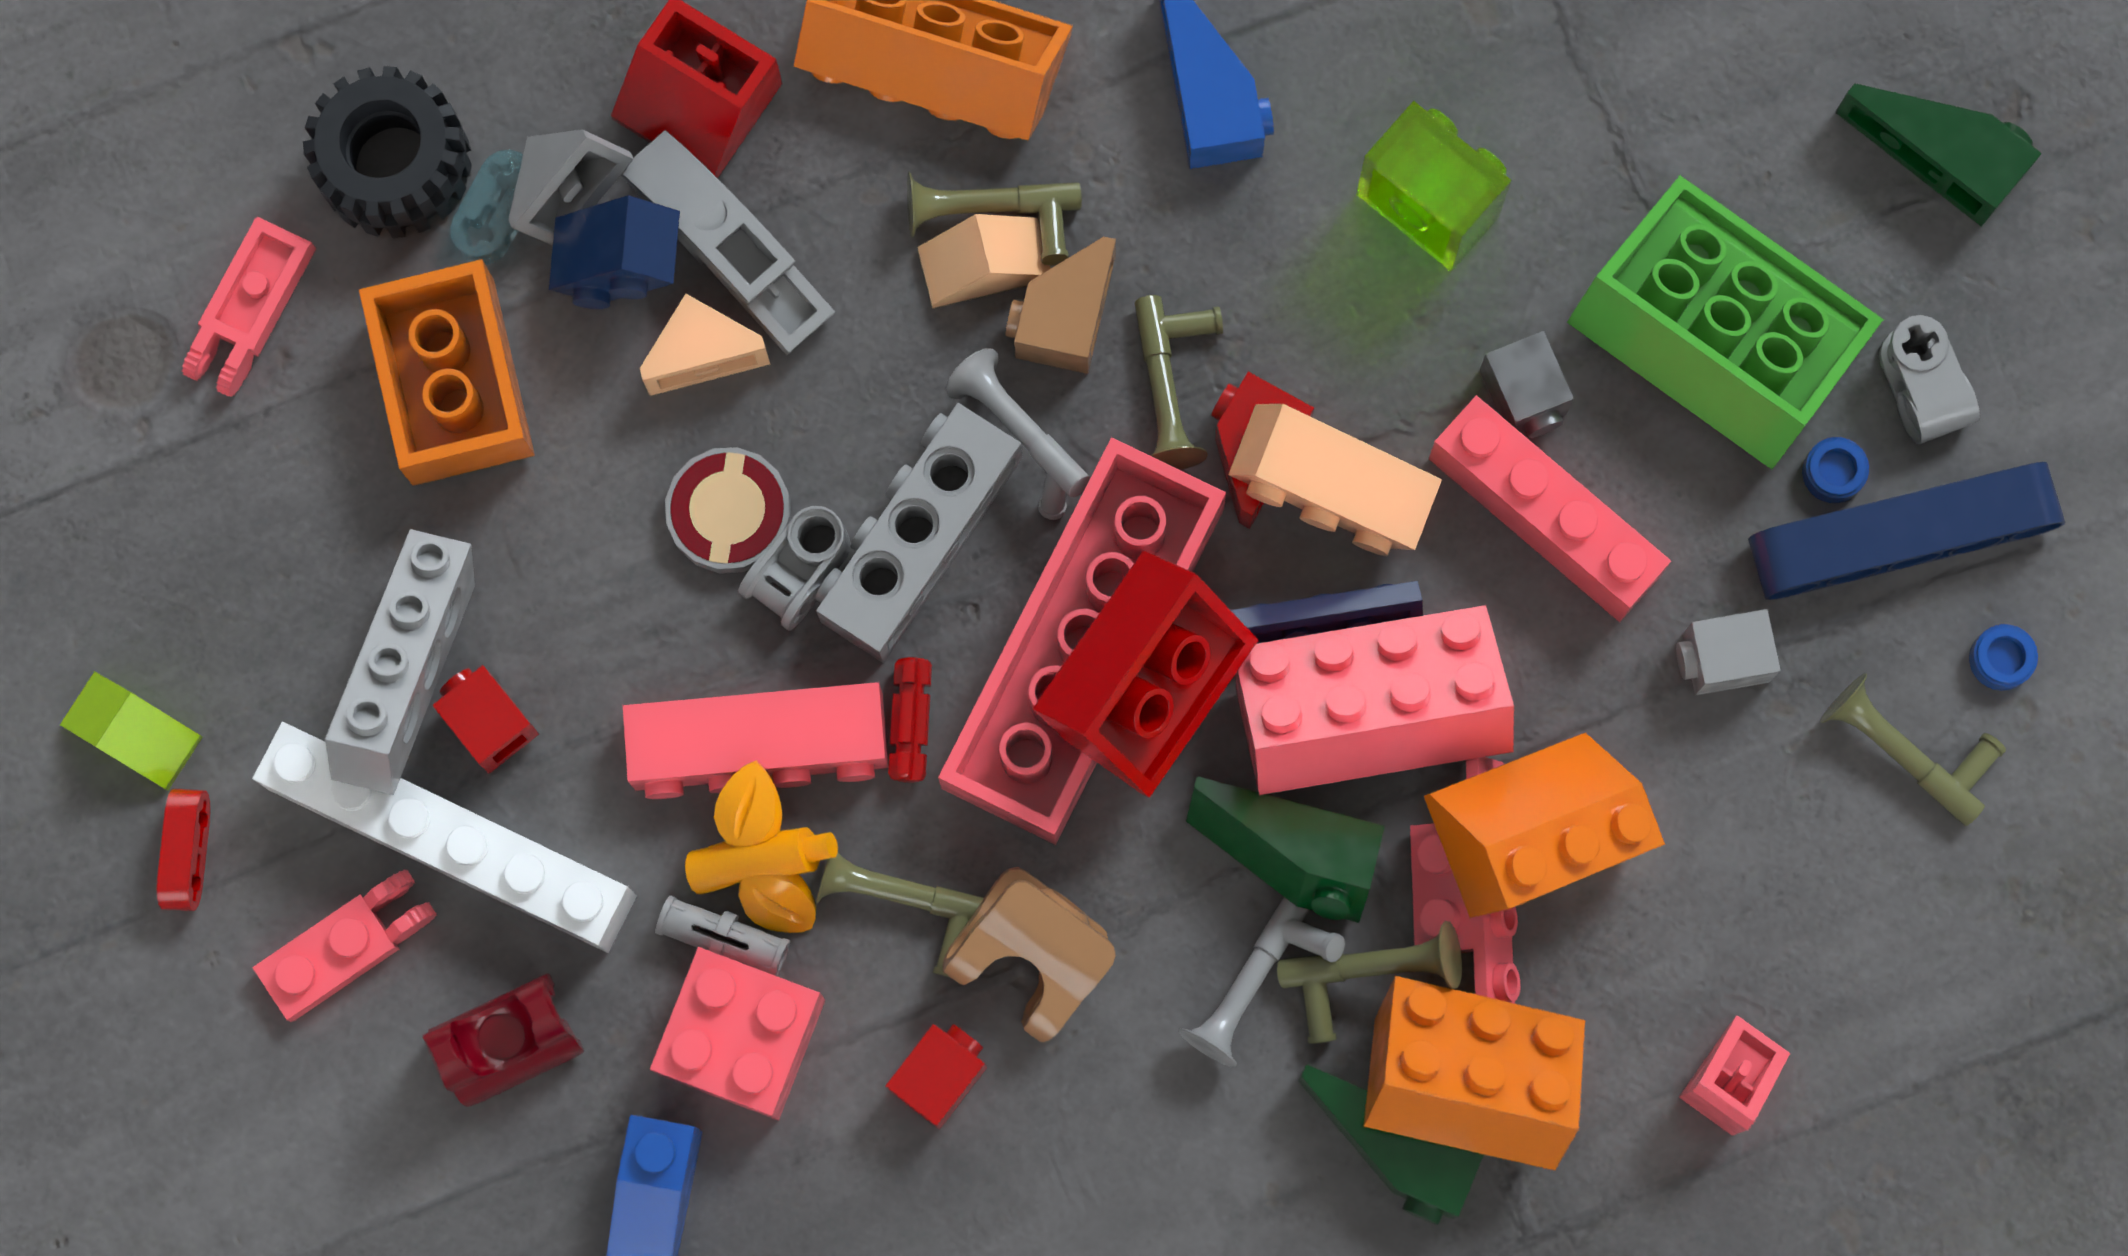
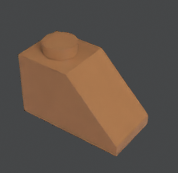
M1109 237L1100 238L1028 282L1024 302L1013 300L1006 326V336L1015 338V356L1017 359L1089 374L1115 263L1116 239Z

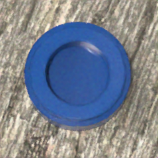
M1831 437L1817 443L1806 456L1802 467L1803 481L1809 492L1819 500L1828 503H1841L1850 500L1862 489L1869 476V462L1865 452L1855 442L1842 437Z
M2009 624L1996 625L1984 631L1974 641L1969 653L1970 667L1978 681L1988 688L2000 691L2014 689L2028 680L2034 673L2038 662L2037 647L2031 636L2023 629Z

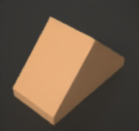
M975 214L917 247L932 308L1027 286L1028 282L1051 269L1049 265H1045L1041 261V254L1043 252L1041 230L1038 218Z
M685 294L641 365L640 372L647 391L652 396L770 365V360L761 335Z

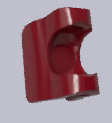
M549 973L429 1029L428 1033L422 1035L444 1087L448 1091L453 1092L463 1106L470 1107L479 1104L584 1053L585 1050L580 1040L574 1035L568 1022L560 1018L551 998L555 997L553 990L555 984Z

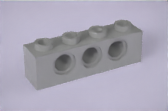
M960 403L956 404L948 417L940 413L932 421L921 441V445L926 450L916 465L911 468L905 464L898 471L886 492V497L891 499L890 503L878 520L872 516L865 520L854 536L850 546L856 553L843 572L834 568L827 575L815 596V600L821 603L816 610L820 622L882 663L886 661L1023 458L1021 442ZM957 466L968 474V478L959 489L945 491L933 483L935 474L943 467ZM912 517L925 518L933 525L931 534L925 540L918 543L906 542L898 535L901 524ZM875 569H889L897 575L898 579L895 587L887 594L873 595L863 588L865 577Z
M412 529L409 530L325 738L331 780L394 795L475 588L472 545L470 543Z

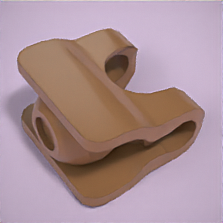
M1014 867L1004 871L988 891L973 916L949 947L944 957L942 969L945 974L956 982L966 985L977 979L984 969L997 959L1006 956H1016L1032 962L1039 970V983L1033 996L1025 1006L1021 1022L1024 1031L1038 1041L1046 1042L1061 1030L1080 1003L1105 976L1113 965L1116 954L1113 944L1108 940L1106 930L1100 924L1087 916L1084 911L1056 890L1050 889L1026 870Z

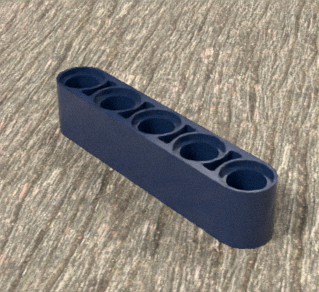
M2037 462L1775 526L1751 535L1748 541L1765 600H1776L2030 538L2060 528L2066 522L2048 463Z

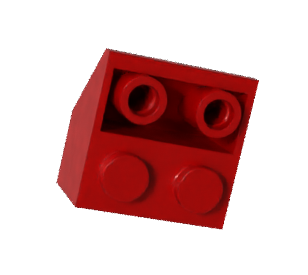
M668 0L637 45L611 113V118L649 143L666 130L718 179L783 84L777 59L682 0Z

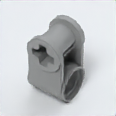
M1923 315L1911 316L1900 322L1896 329L1882 342L1879 360L1897 401L1901 421L1911 440L1916 444H1922L1977 423L1980 419V410L1976 395L1969 380L1961 370L1947 332L1941 323L1932 317ZM1906 342L1910 346L1921 344L1925 353L1921 357L1917 353L1906 355L1902 346Z
M810 506L801 509L793 516L772 546L752 565L739 586L738 594L745 599L756 598L781 617V626L788 631L794 629L816 603V593L827 575L834 568L838 569L850 551V539L841 519L832 510L823 506ZM818 525L833 528L835 530V540L829 549L821 553H810L804 550L803 539L811 528ZM771 583H776L778 586H780L782 589L788 592L790 596H785L783 593H781L779 590L773 587Z

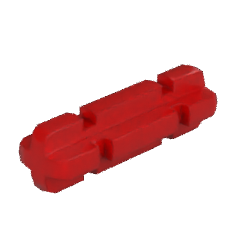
M905 657L897 659L894 666L893 684L900 687L899 694L893 693L890 745L896 746V753H889L888 774L890 779L898 782L914 783L923 781L926 777L927 755L921 754V746H928L930 695L924 694L925 687H931L932 664L929 660L923 658Z

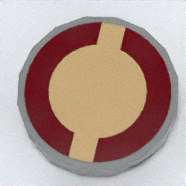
M738 447L715 448L691 458L673 477L665 498L666 525L677 548L696 566L719 574L739 573L750 570L757 559L772 546L791 521L790 495L778 470L761 455Z

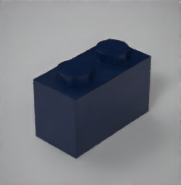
M627 195L556 217L549 290L573 296L572 303L576 306L588 309H606L610 307V301L620 298L643 299L647 297V291L674 284L680 211Z

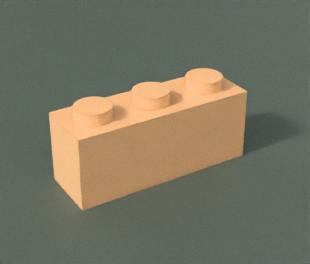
M1285 404L1255 405L1228 474L1249 484L1246 494L1250 497L1276 507H1282L1284 501L1302 509L1299 517L1302 521L1331 532H1335L1337 526L1355 534L1352 541L1354 545L1382 556H1388L1390 549H1416L1442 479Z

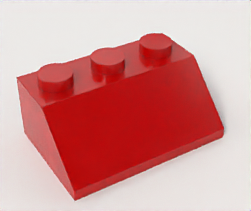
M1143 550L1032 709L1064 740L1139 793L1150 798L1259 640L1196 573Z

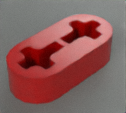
M171 789L168 795L164 812L157 874V900L161 909L195 911L199 906L204 882L211 814L210 798L206 790Z

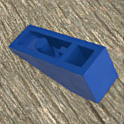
M1159 0L1189 168L1193 169L1263 157L1265 136L1274 135L1273 116L1269 98L1258 99L1253 76L1194 0Z
M630 1115L617 1177L606 1256H678L703 1134L702 1130L695 1126Z

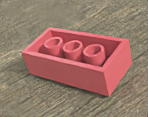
M1486 605L1259 643L1254 646L1235 674L1237 697L1259 795L1513 752L1514 704Z

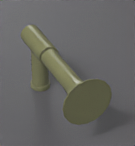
M910 172L907 175L908 218L911 237H914L916 229L921 224L938 216L1018 211V213L1039 212L1043 250L1041 254L1042 263L1056 266L1069 258L1065 244L1062 211L1081 210L1082 200L1079 182L1017 185L1016 188L936 190L922 186L913 179Z
M1143 296L1138 298L1134 304L1157 419L1158 438L1156 449L1150 456L1179 470H1183L1205 461L1208 453L1203 448L1195 447L1184 432L1170 361L1172 354L1169 339L1216 333V335L1223 334L1222 314L1220 307L1217 306L1211 310L1165 316L1160 296Z
M1864 673L1859 676L1829 706L1822 716L1820 723H1825L1829 720H1840L1859 729L1917 780V784L1964 826H1968L1985 808V805L1970 790L1998 757H2002L2006 752L2004 745L1994 736L1983 733L1979 738V743L1951 775L1940 764L1934 763L1877 711L1866 693L1865 681L1868 674Z
M838 852L835 858L827 859L816 904L819 903L822 897L829 894L852 892L930 911L929 914L948 918L937 966L934 967L933 973L949 977L942 969L944 957L953 941L973 916L984 898L940 886L935 888L873 872L854 865L843 858Z
M1449 921L1443 922L1440 932L1435 938L1420 945L1342 954L1335 962L1326 961L1320 955L1280 959L1277 965V976L1282 988L1303 987L1309 1030L1308 1043H1322L1337 1039L1336 1033L1333 1031L1327 989L1328 983L1345 982L1347 979L1406 972H1428L1441 976L1446 980L1450 988L1457 989L1462 977L1459 939L1455 928Z

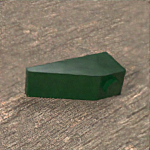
M1856 83L1848 90L1835 112L1981 227L2042 154L2033 147L2032 139L2023 129L2010 122L2002 123L1992 114Z
M1197 776L1187 814V823L1295 906L1312 910L1319 916L1331 920L1346 919L1357 923L1360 922L1370 891L1385 826L1266 794L1259 795L1255 791Z
M1306 1064L1298 1080L1299 1083L1389 1190L1406 1199L1402 1210L1436 1225L1439 1224L1442 1215L1451 1219L1459 1217L1484 1154L1364 1127L1367 1090Z

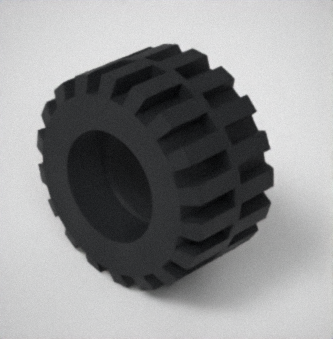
M391 66L383 67L382 76H375L370 67L357 70L359 80L351 84L348 83L345 76L333 83L338 92L332 98L322 93L316 101L315 105L321 114L319 117L308 116L305 130L312 140L303 141V153L310 163L307 169L334 212L337 211L344 222L353 228L360 224L366 234L380 237L383 228H387L392 238L406 237L405 227L414 225L419 233L431 228L427 219L434 214H437L444 220L452 212L447 202L450 197L461 201L466 191L461 176L471 175L472 163L467 155V152L471 151L469 140L453 107L447 102L443 92L434 83L428 87L422 75L410 70L404 79L399 69ZM390 128H405L421 135L420 147L416 157L401 172L384 178L368 177L357 172V159L362 147L372 136L380 131Z

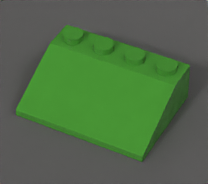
M1680 175L1598 273L1567 323L1773 470L1884 319Z

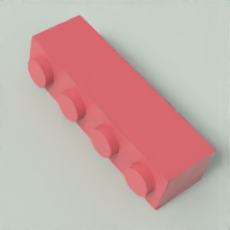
M1477 395L1435 440L1429 456V460L1619 623L1661 577L1671 563L1668 557Z
M879 682L622 705L627 779L635 791L645 790V798L647 799L676 798L684 795V786L709 784L710 793H720L728 780L740 768L756 760L766 769L775 787L778 788L806 786L811 784V775L836 773L837 781L839 782L866 781L875 778V769L889 768L883 693Z

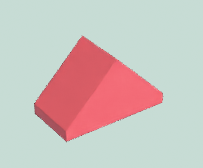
M1736 1015L1679 1098L1732 1136L1747 1131L1755 1122L1790 1053Z

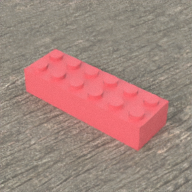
M1111 437L938 777L941 789L1054 845L1057 844L1097 762L1064 740L1032 708L1143 550L1193 572L1224 511L1226 492Z

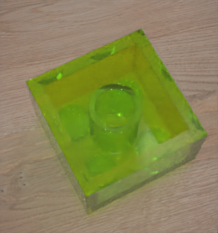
M1413 101L1364 156L1356 195L1452 272L1499 218L1512 180L1505 175L1507 173L1506 167L1494 154L1481 147L1475 151L1457 136V127L1446 115L1434 108L1426 111Z

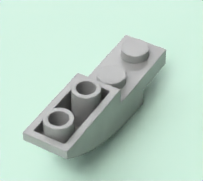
M666 130L639 152L621 174L623 179L641 199L680 211L678 240L701 266L705 264L786 355L791 353L835 313L832 307L794 266L795 260L724 184Z

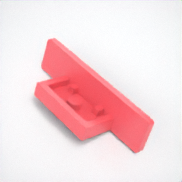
M1487 757L1466 760V778L1468 779L1496 768L1504 763ZM1434 823L1411 825L1414 946L1435 938L1439 934L1443 922H1451L1459 939L1461 953L1473 952L1475 994L1515 1004L1520 994V976L1517 967L1513 964L1512 937L1515 935L1518 926L1516 907L1469 918Z

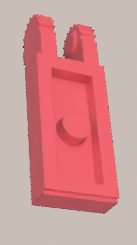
M259 217L254 219L198 323L201 328L182 365L184 376L196 381L201 379L212 363L218 350L219 341L222 339L234 345L225 362V366L220 371L216 388L218 392L228 397H232L239 391L251 370L254 355L259 356L316 251V247L312 242Z
M404 869L393 874L385 881L373 887L365 896L358 895L252 967L287 1021L293 1022L400 950L397 945L435 919L434 917L437 916V913L429 902L412 907L387 929L376 914L377 911L406 894L409 888L415 884V880L408 870Z

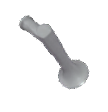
M991 348L979 350L967 357L954 370L946 386L947 395L952 399L970 396L982 402L1029 450V455L1046 471L1044 489L1038 504V511L1047 519H1059L1066 512V496L1068 495L1072 498L1083 493L1090 480V476L1049 434H1046L1001 386L995 374L999 361L998 353Z
M1284 897L1254 944L1252 954L1212 1016L1199 1027L1191 1030L1179 1029V1034L1190 1045L1211 1059L1229 1067H1236L1237 1063L1231 1054L1233 1033L1275 962L1279 961L1288 944L1290 943L1320 955L1326 961L1335 962L1342 956L1345 948L1343 936L1303 923L1309 910L1295 906Z

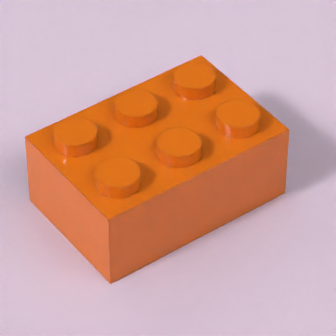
M482 259L359 289L398 466L412 486L535 456L495 282Z
M1395 976L1375 1017L1364 1127L1555 1171L1579 1130L1585 1020Z

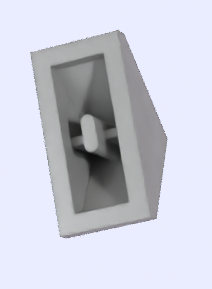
M583 129L527 137L508 219L511 227L553 245L555 218L595 206L634 160L630 151Z

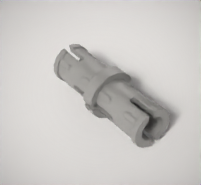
M668 896L655 928V934L671 937L696 948L701 947L777 977L783 967L791 942L786 938L781 939L738 922L739 916L737 914L725 911L721 916L677 900V897ZM697 926L711 930L714 933L720 934L722 936L729 937L742 943H745L749 946V948L733 943L732 941H729L727 939L717 937L715 935L701 931L697 928Z

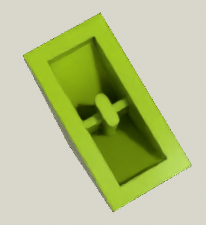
M95 671L60 723V726L168 791L203 738L153 705Z

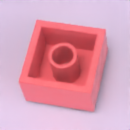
M698 947L650 1070L667 1079L779 1121L825 1003V998L820 992Z

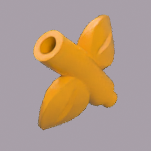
M756 760L740 768L721 790L715 805L714 820L718 832L724 841L690 851L685 861L686 877L691 889L699 895L740 883L739 899L745 914L755 924L777 932H805L813 927L816 919V905L808 885L800 874L816 871L820 860L835 858L838 853L837 840L831 832L814 835L807 827L780 830L783 815L777 789L766 769Z

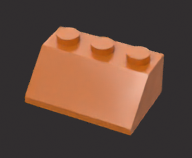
M1587 733L1566 739L1424 796L1469 918L1511 909L1665 845L1643 784Z

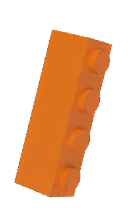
M807 0L793 67L809 71L815 78L823 82L835 84L844 82L869 90L874 97L888 102L904 101L926 108L932 115L940 119H961L986 127L991 134L1005 139L1021 138L1029 141L1044 114L1071 37L1073 26L993 0Z

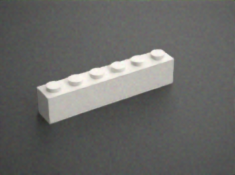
M283 721L252 778L273 793L606 953H609L637 897L629 887L402 778L399 780L394 795L331 780L326 743Z

